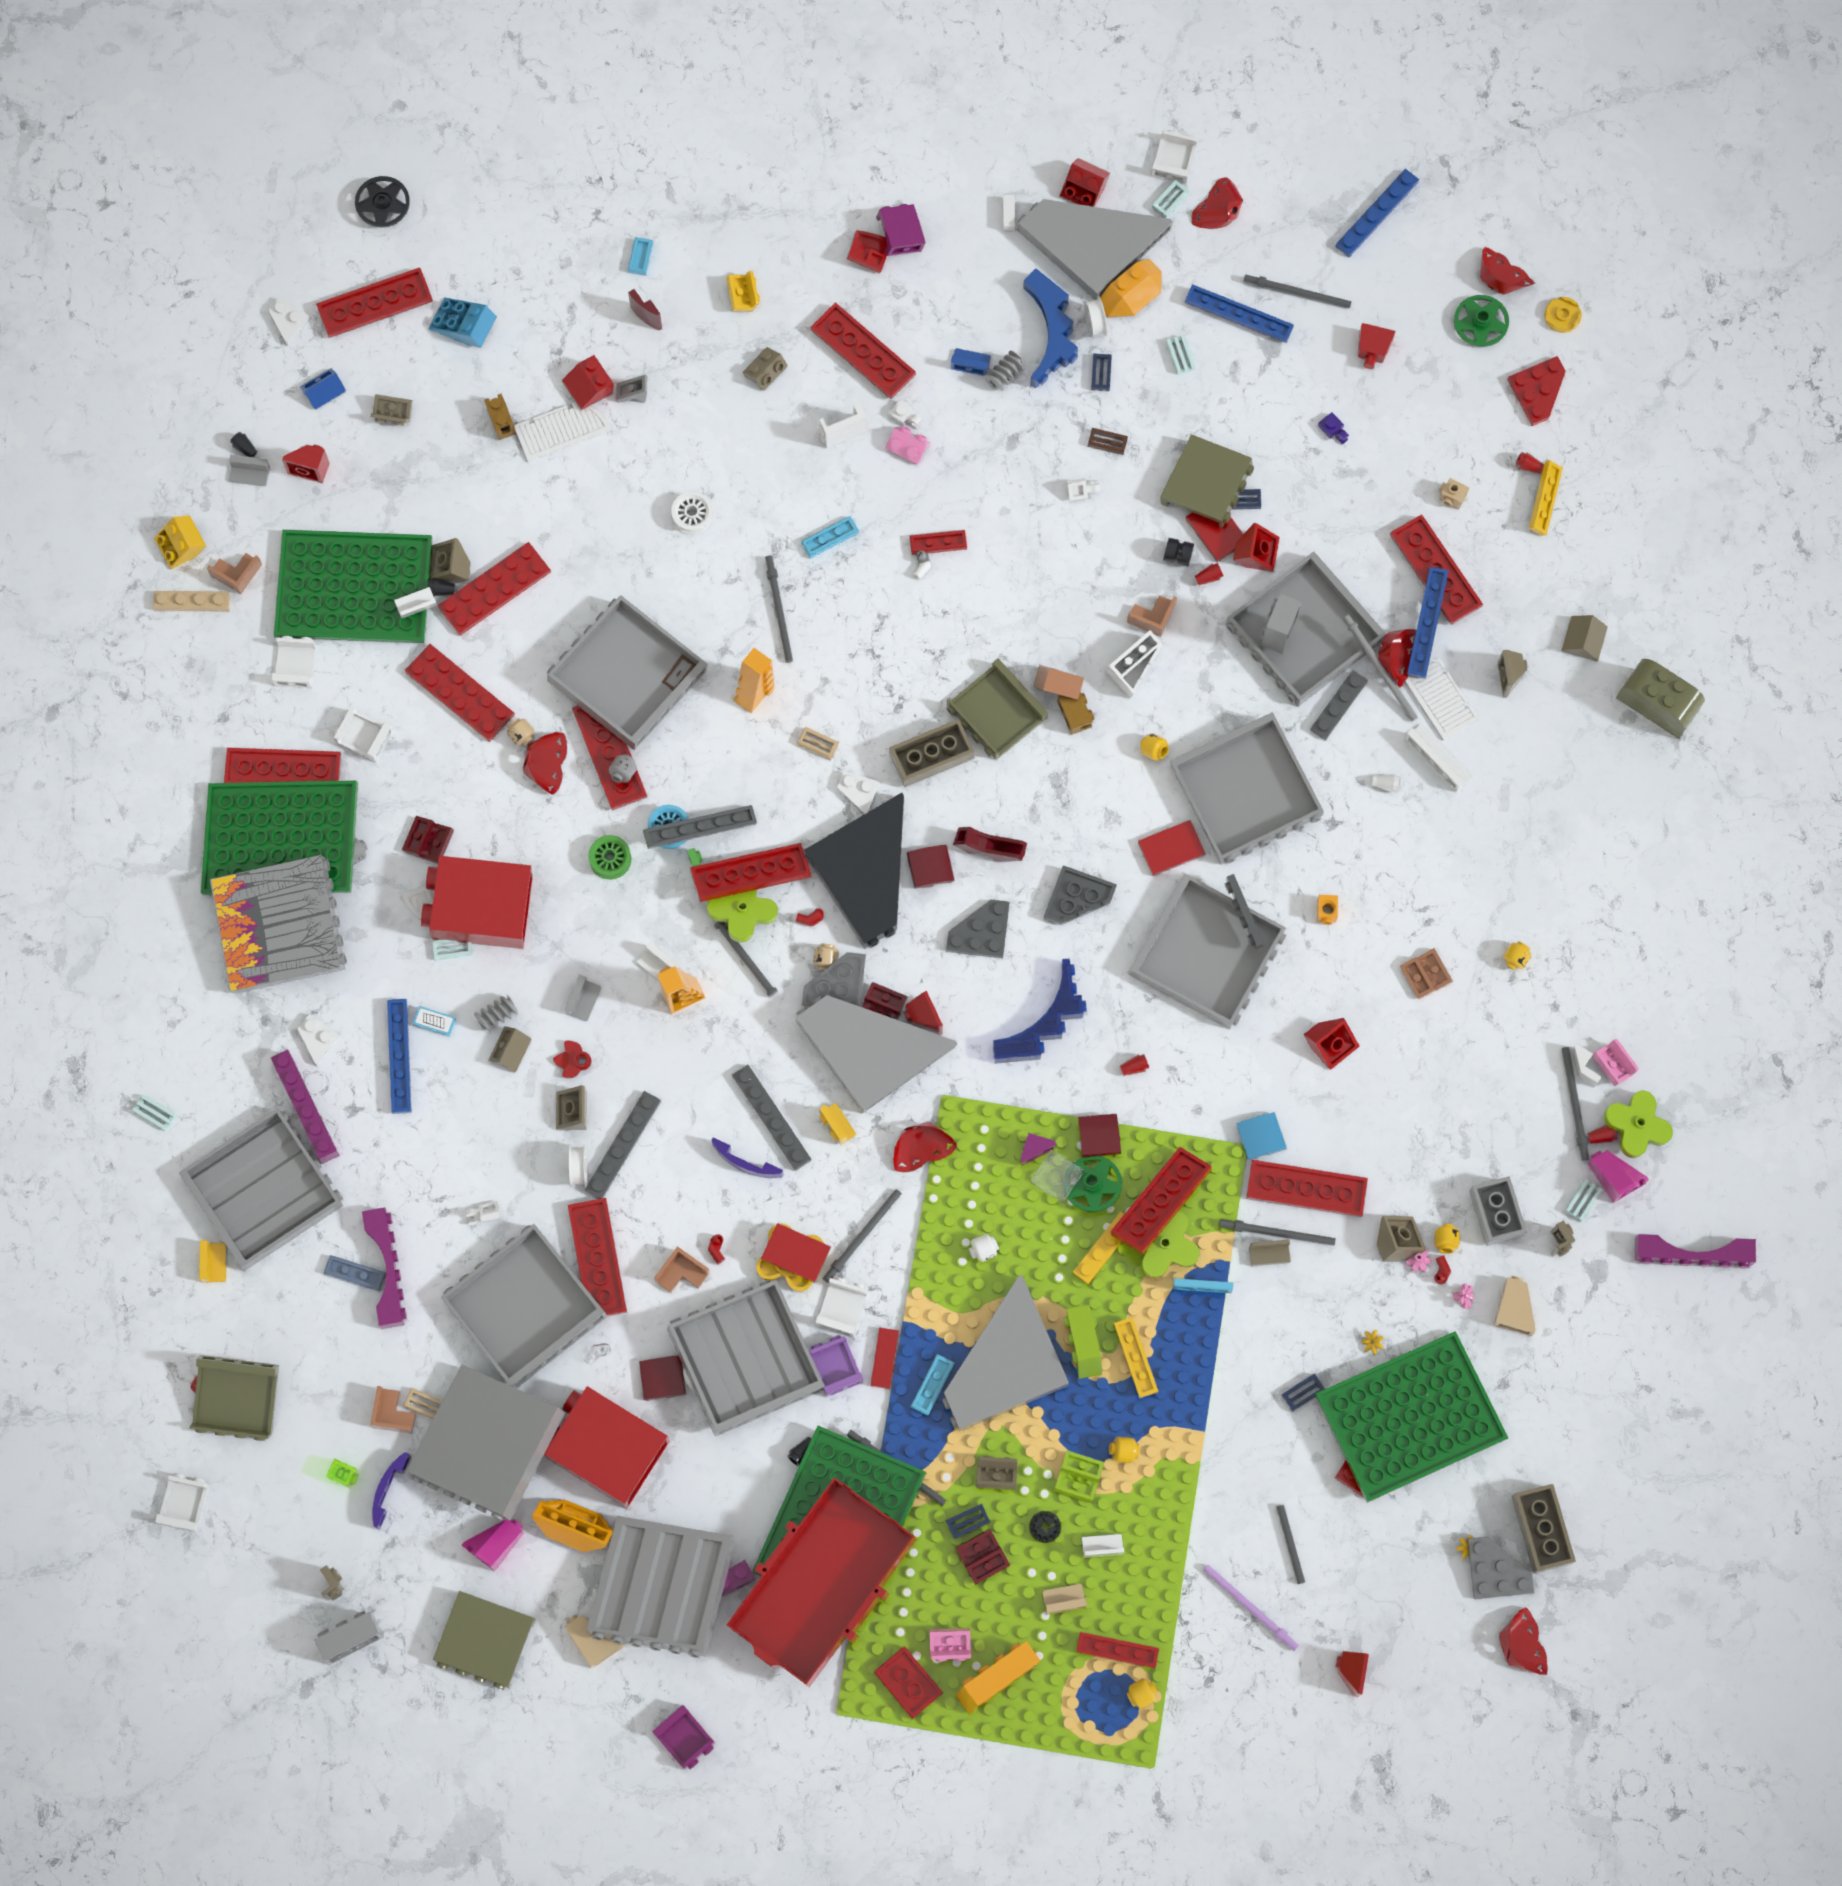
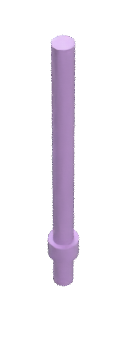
M1207 1565L1203 1571L1271 1630L1275 1634V1638L1280 1642L1283 1641L1293 1651L1297 1649L1299 1645L1287 1635L1288 1632L1285 1629H1280L1211 1566Z

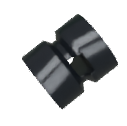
M1169 537L1163 561L1171 563L1177 561L1179 565L1189 567L1194 543L1186 541L1180 543L1178 539ZM1178 550L1183 551V555L1178 554Z

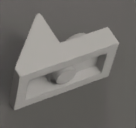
M647 375L617 383V401L625 402L637 399L645 403Z

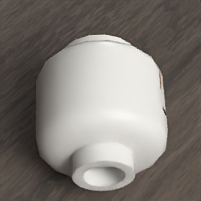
M983 1234L972 1239L971 1248L968 1249L973 1259L977 1258L979 1262H985L997 1255L999 1247L994 1236Z

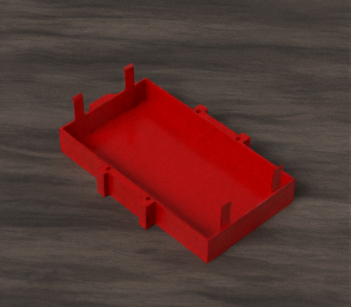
M835 1477L799 1526L792 1521L787 1524L785 1528L788 1533L764 1565L759 1562L754 1569L761 1575V1578L726 1624V1626L753 1646L754 1654L773 1669H785L809 1688L845 1638L853 1644L859 1637L856 1632L878 1601L881 1599L885 1602L889 1596V1593L882 1587L917 1541L913 1534Z

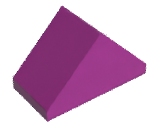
M1028 1133L1020 1164L1023 1166L1056 1149V1142Z

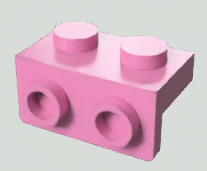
M905 426L894 428L885 448L918 465L930 442L926 441L927 438L921 434L914 435L910 433L911 430Z
M1614 1039L1607 1046L1592 1055L1614 1087L1629 1079L1639 1070L1618 1039Z
M970 1628L931 1629V1660L943 1662L947 1659L965 1661L967 1658H971Z

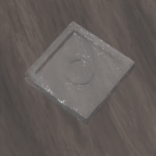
M1051 1150L1031 1178L1030 1183L1063 1203L1083 1174L1084 1169Z

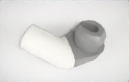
M919 551L916 555L919 567L913 574L918 579H921L931 567L929 555L925 551Z

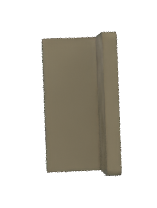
M504 1026L488 1061L504 1066L511 1072H516L531 1042V1038L516 1028Z
M1290 1240L1251 1243L1249 1246L1251 1267L1290 1263Z

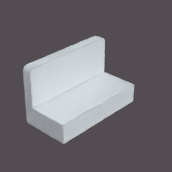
M430 587L394 600L401 619L437 606Z
M651 941L646 946V952L637 961L639 966L657 980V974L666 967L672 968L675 966L680 969V965Z
M1122 1534L1082 1537L1083 1558L1123 1555Z

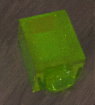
M334 1458L326 1477L350 1489L351 1485L356 1484L359 1474H357L358 1470L355 1467Z

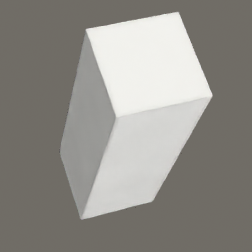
M1003 195V231H1015V195Z

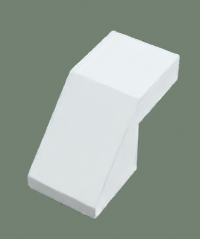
M1576 1044L1572 1049V1055L1577 1075L1580 1079L1595 1087L1601 1076L1586 1067L1593 1053Z

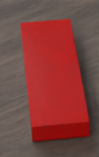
M965 530L909 536L911 555H917L919 551H925L928 554L967 550Z
M879 1327L871 1387L890 1389L899 1330Z

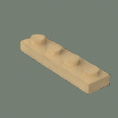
M154 591L153 598L154 611L229 612L230 605L229 591Z

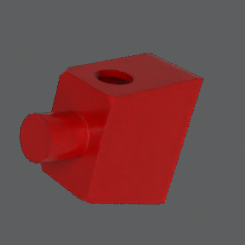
M1366 323L1361 324L1358 357L1365 359L1363 365L1365 368L1374 369L1375 362H1384L1396 331Z

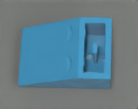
M444 297L429 329L463 344L481 348L497 316L484 304Z

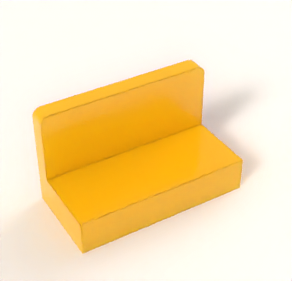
M208 1240L200 1241L199 1280L202 1283L226 1282L225 1243H209Z

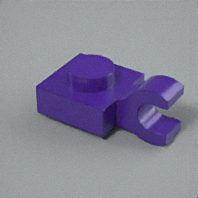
M1333 412L1318 422V427L1329 438L1335 436L1342 445L1348 441L1347 437L1349 434L1343 430L1344 424Z

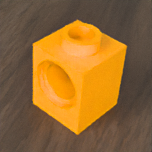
M1319 894L1317 898V922H1321L1324 925L1336 923L1338 918V895ZM1329 907L1332 913L1326 914L1322 908Z

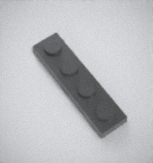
M1352 670L1315 721L1310 731L1326 741L1368 680Z
M1229 875L1226 878V883H1224L1228 894L1232 893L1234 900H1232L1234 909L1236 911L1239 910L1242 916L1239 919L1243 929L1247 928L1249 935H1247L1250 945H1254L1256 950L1264 946V942L1235 875Z

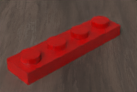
M1080 1632L1076 1653L1155 1669L1159 1648Z

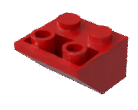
M1077 158L1071 164L1059 196L1079 205L1095 207L1105 189L1110 172Z

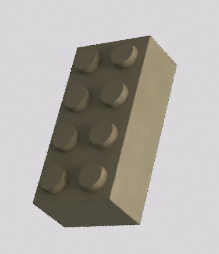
M957 719L889 747V755L903 786L907 787L974 759V750L960 720Z
M1550 1484L1512 1495L1533 1573L1536 1574L1575 1563V1556L1554 1485Z

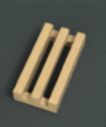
M805 727L797 745L831 760L836 752V748L839 746V742ZM806 733L833 745V747L831 748L805 735ZM803 740H805V741H807V742H809V743H812V744H814V745H816V746H818V747H820V748H822V749H825V750L829 751L830 753H827V752H825V751H823V750H821V749H819V748H817V747H814V746H812V745H810V744L804 742Z
M411 1388L403 1406L433 1419L435 1415L409 1404V1402L412 1401L437 1412L439 1408L412 1396L416 1394L441 1405L442 1401Z

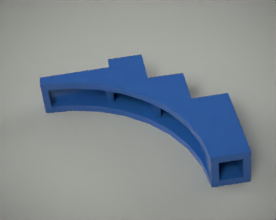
M1035 268L1024 280L1023 289L1033 297L1041 309L1048 331V344L1045 355L1039 367L1031 376L1030 384L1037 388L1040 384L1043 385L1047 381L1048 375L1051 372H1056L1061 364L1065 368L1069 363L1073 364L1078 358V347L1067 339L1074 330V321L1063 313L1069 305V294Z

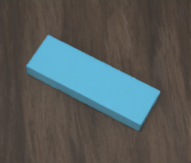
M848 516L802 540L801 544L811 559L858 534L859 530L852 518Z
M1174 1278L1173 1289L1231 1294L1233 1282Z
M938 1354L936 1355L911 1405L912 1409L929 1416L955 1364L954 1362Z

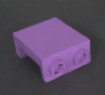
M835 1336L829 1339V1343L824 1345L822 1343L815 1344L811 1347L812 1350H809L825 1385L824 1392L826 1397L863 1383L862 1375L858 1370L845 1336Z

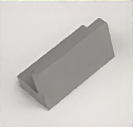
M230 455V482L257 486L267 485L270 469L267 459Z
M579 974L565 1006L566 1014L588 1021L601 991V986L587 981V977Z

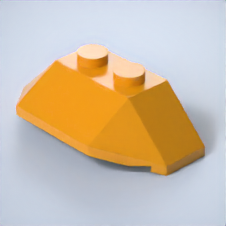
M1150 259L1136 262L1112 282L1100 297L1105 315L1108 318L1113 316H1135L1161 294L1162 271Z
M565 1499L547 1502L540 1501L532 1515V1519L547 1538L581 1552L606 1548L613 1533L612 1528L609 1527L601 1514Z

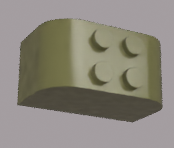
M1650 659L1640 660L1616 699L1678 739L1681 738L1705 702L1703 694L1696 687Z

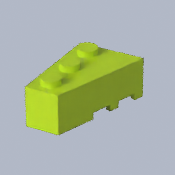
M1090 1305L1066 1309L1067 1316L1064 1317V1324L1066 1329L1069 1328L1070 1334H1067L1069 1346L1073 1347L1071 1355L1073 1363H1076L1078 1378L1102 1375L1101 1353Z

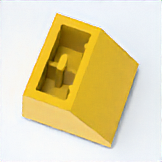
M190 515L172 517L154 537L170 569L197 557L206 547Z

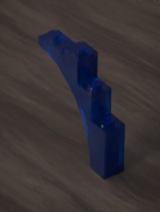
M1070 958L1062 959L1060 988L1047 1012L1034 1025L1023 1032L1008 1038L993 1040L995 1064L1041 1060V1054L1044 1053V1042L1040 1041L1062 1039V1033H1066L1065 1021L1061 1020L1083 1018V1012H1087L1086 1000L1082 1001V995H1074L1077 994L1076 983L1072 982V976H1075L1074 964H1070Z

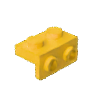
M749 270L745 275L729 274L726 277L732 311H753L760 302V296L756 288L757 281L753 271Z
M836 1103L829 1107L825 1104L819 1108L820 1115L818 1117L824 1126L827 1124L831 1130L829 1134L834 1141H838L842 1145L856 1136V1132Z

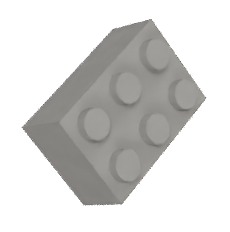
M1280 594L1278 599L1274 598L1270 613L1263 624L1260 636L1263 639L1261 646L1283 654L1296 623L1301 601Z
M1510 1176L1471 1187L1469 1190L1486 1246L1523 1237L1527 1233Z
M365 1611L359 1612L354 1615L355 1619L349 1622L344 1620L336 1624L335 1629L331 1631L327 1629L318 1633V1638L314 1639L324 1662L330 1665L384 1638L373 1614L370 1612L366 1613Z

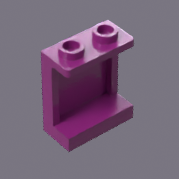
M901 204L896 207L885 206L879 209L876 219L877 221L881 220L888 243L886 247L887 256L921 252L926 242L914 204Z
M684 1705L679 1707L652 1731L684 1770L686 1768L691 1770L699 1763L697 1759L702 1754L707 1756L714 1749V1740Z

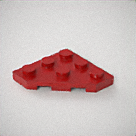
M1558 356L1513 374L1507 379L1531 426L1544 422L1550 417L1566 372Z

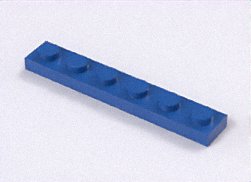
M1405 168L1336 243L1335 247L1350 258L1419 183V179Z
M1193 284L1185 299L1187 304L1287 343L1294 324Z
M1430 567L1407 673L1408 676L1426 679L1449 570Z
M407 999L387 1000L392 1114L412 1113Z

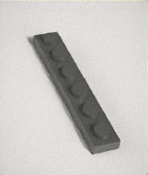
M749 805L644 829L643 834L647 849L755 825L757 821L753 807Z
M746 1065L732 1074V1077L794 1170L797 1171L811 1162L812 1159L750 1066Z
M646 1091L642 1093L585 1188L587 1193L598 1199L604 1198L660 1105L661 1100Z

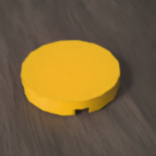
M1559 297L1549 302L1544 316L1547 325L1556 332L1566 333L1574 330L1579 325L1582 313L1576 301L1568 297Z

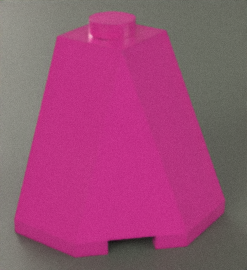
M1608 1150L1603 1153L1601 1151L1596 1152L1591 1156V1160L1588 1163L1613 1203L1649 1181L1647 1176Z
M505 1519L466 1540L462 1546L495 1571L523 1536L524 1532L521 1530L523 1526L514 1519L512 1521Z

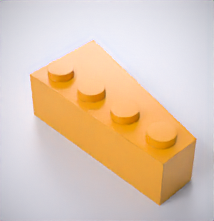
M753 648L742 661L739 673L741 676L737 682L740 688H736L735 693L737 695L733 700L750 713L775 688L772 660L756 648Z
M675 966L672 968L666 967L657 974L661 994L671 1014L706 998L697 978Z
M1027 1641L1023 1644L1016 1643L1009 1649L1011 1651L1005 1656L1002 1653L994 1659L995 1664L991 1667L987 1664L978 1671L980 1675L975 1678L970 1676L962 1682L964 1686L955 1696L969 1715L980 1704L984 1705L997 1692L999 1693L1004 1690L1012 1681L1019 1679L1041 1661Z

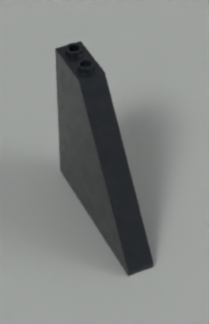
M903 793L896 795L804 850L809 863L864 949L876 946L880 939L893 936L897 930L904 810Z

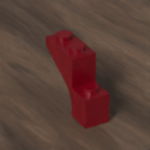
M958 827L953 843L954 846L969 854L982 853L996 862L1022 861L1027 847V843L1022 840L989 835L972 827Z

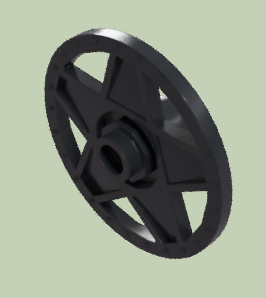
M377 176L367 180L360 186L355 196V208L359 217L365 223L374 227L383 228L397 224L405 217L410 206V198L406 187L399 180L389 176ZM387 181L392 183L382 188L376 182ZM367 188L369 197L359 202L362 192ZM401 189L405 195V204L397 199ZM362 212H374L375 222L366 218ZM389 213L400 214L395 219L386 222Z

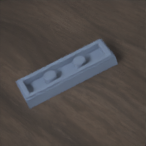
M330 1255L324 1270L325 1275L380 1292L386 1276V1272Z

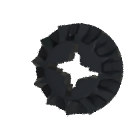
M1041 1511L1032 1517L1029 1530L1036 1541L1050 1543L1059 1536L1061 1522L1057 1515L1052 1512ZM1043 1519L1047 1524L1054 1525L1048 1528V1535H1046L1044 1529H1037L1042 1526Z

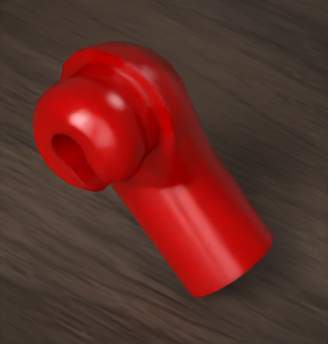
M817 908L808 916L798 913L796 922L807 926H814L823 920L824 911Z
M720 1234L712 1236L708 1246V1252L717 1265L725 1260L720 1252L724 1241L723 1236Z
M1445 1255L1436 1258L1439 1270L1434 1276V1280L1438 1284L1447 1282L1451 1274V1269Z

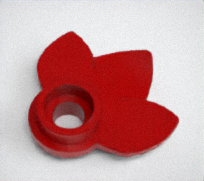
M570 1040L564 1041L566 1052L560 1053L553 1058L554 1063L564 1069L562 1073L564 1078L576 1077L580 1071L587 1070L592 1063L590 1055L582 1050L581 1045ZM580 1059L586 1060L584 1064H579L578 1062Z

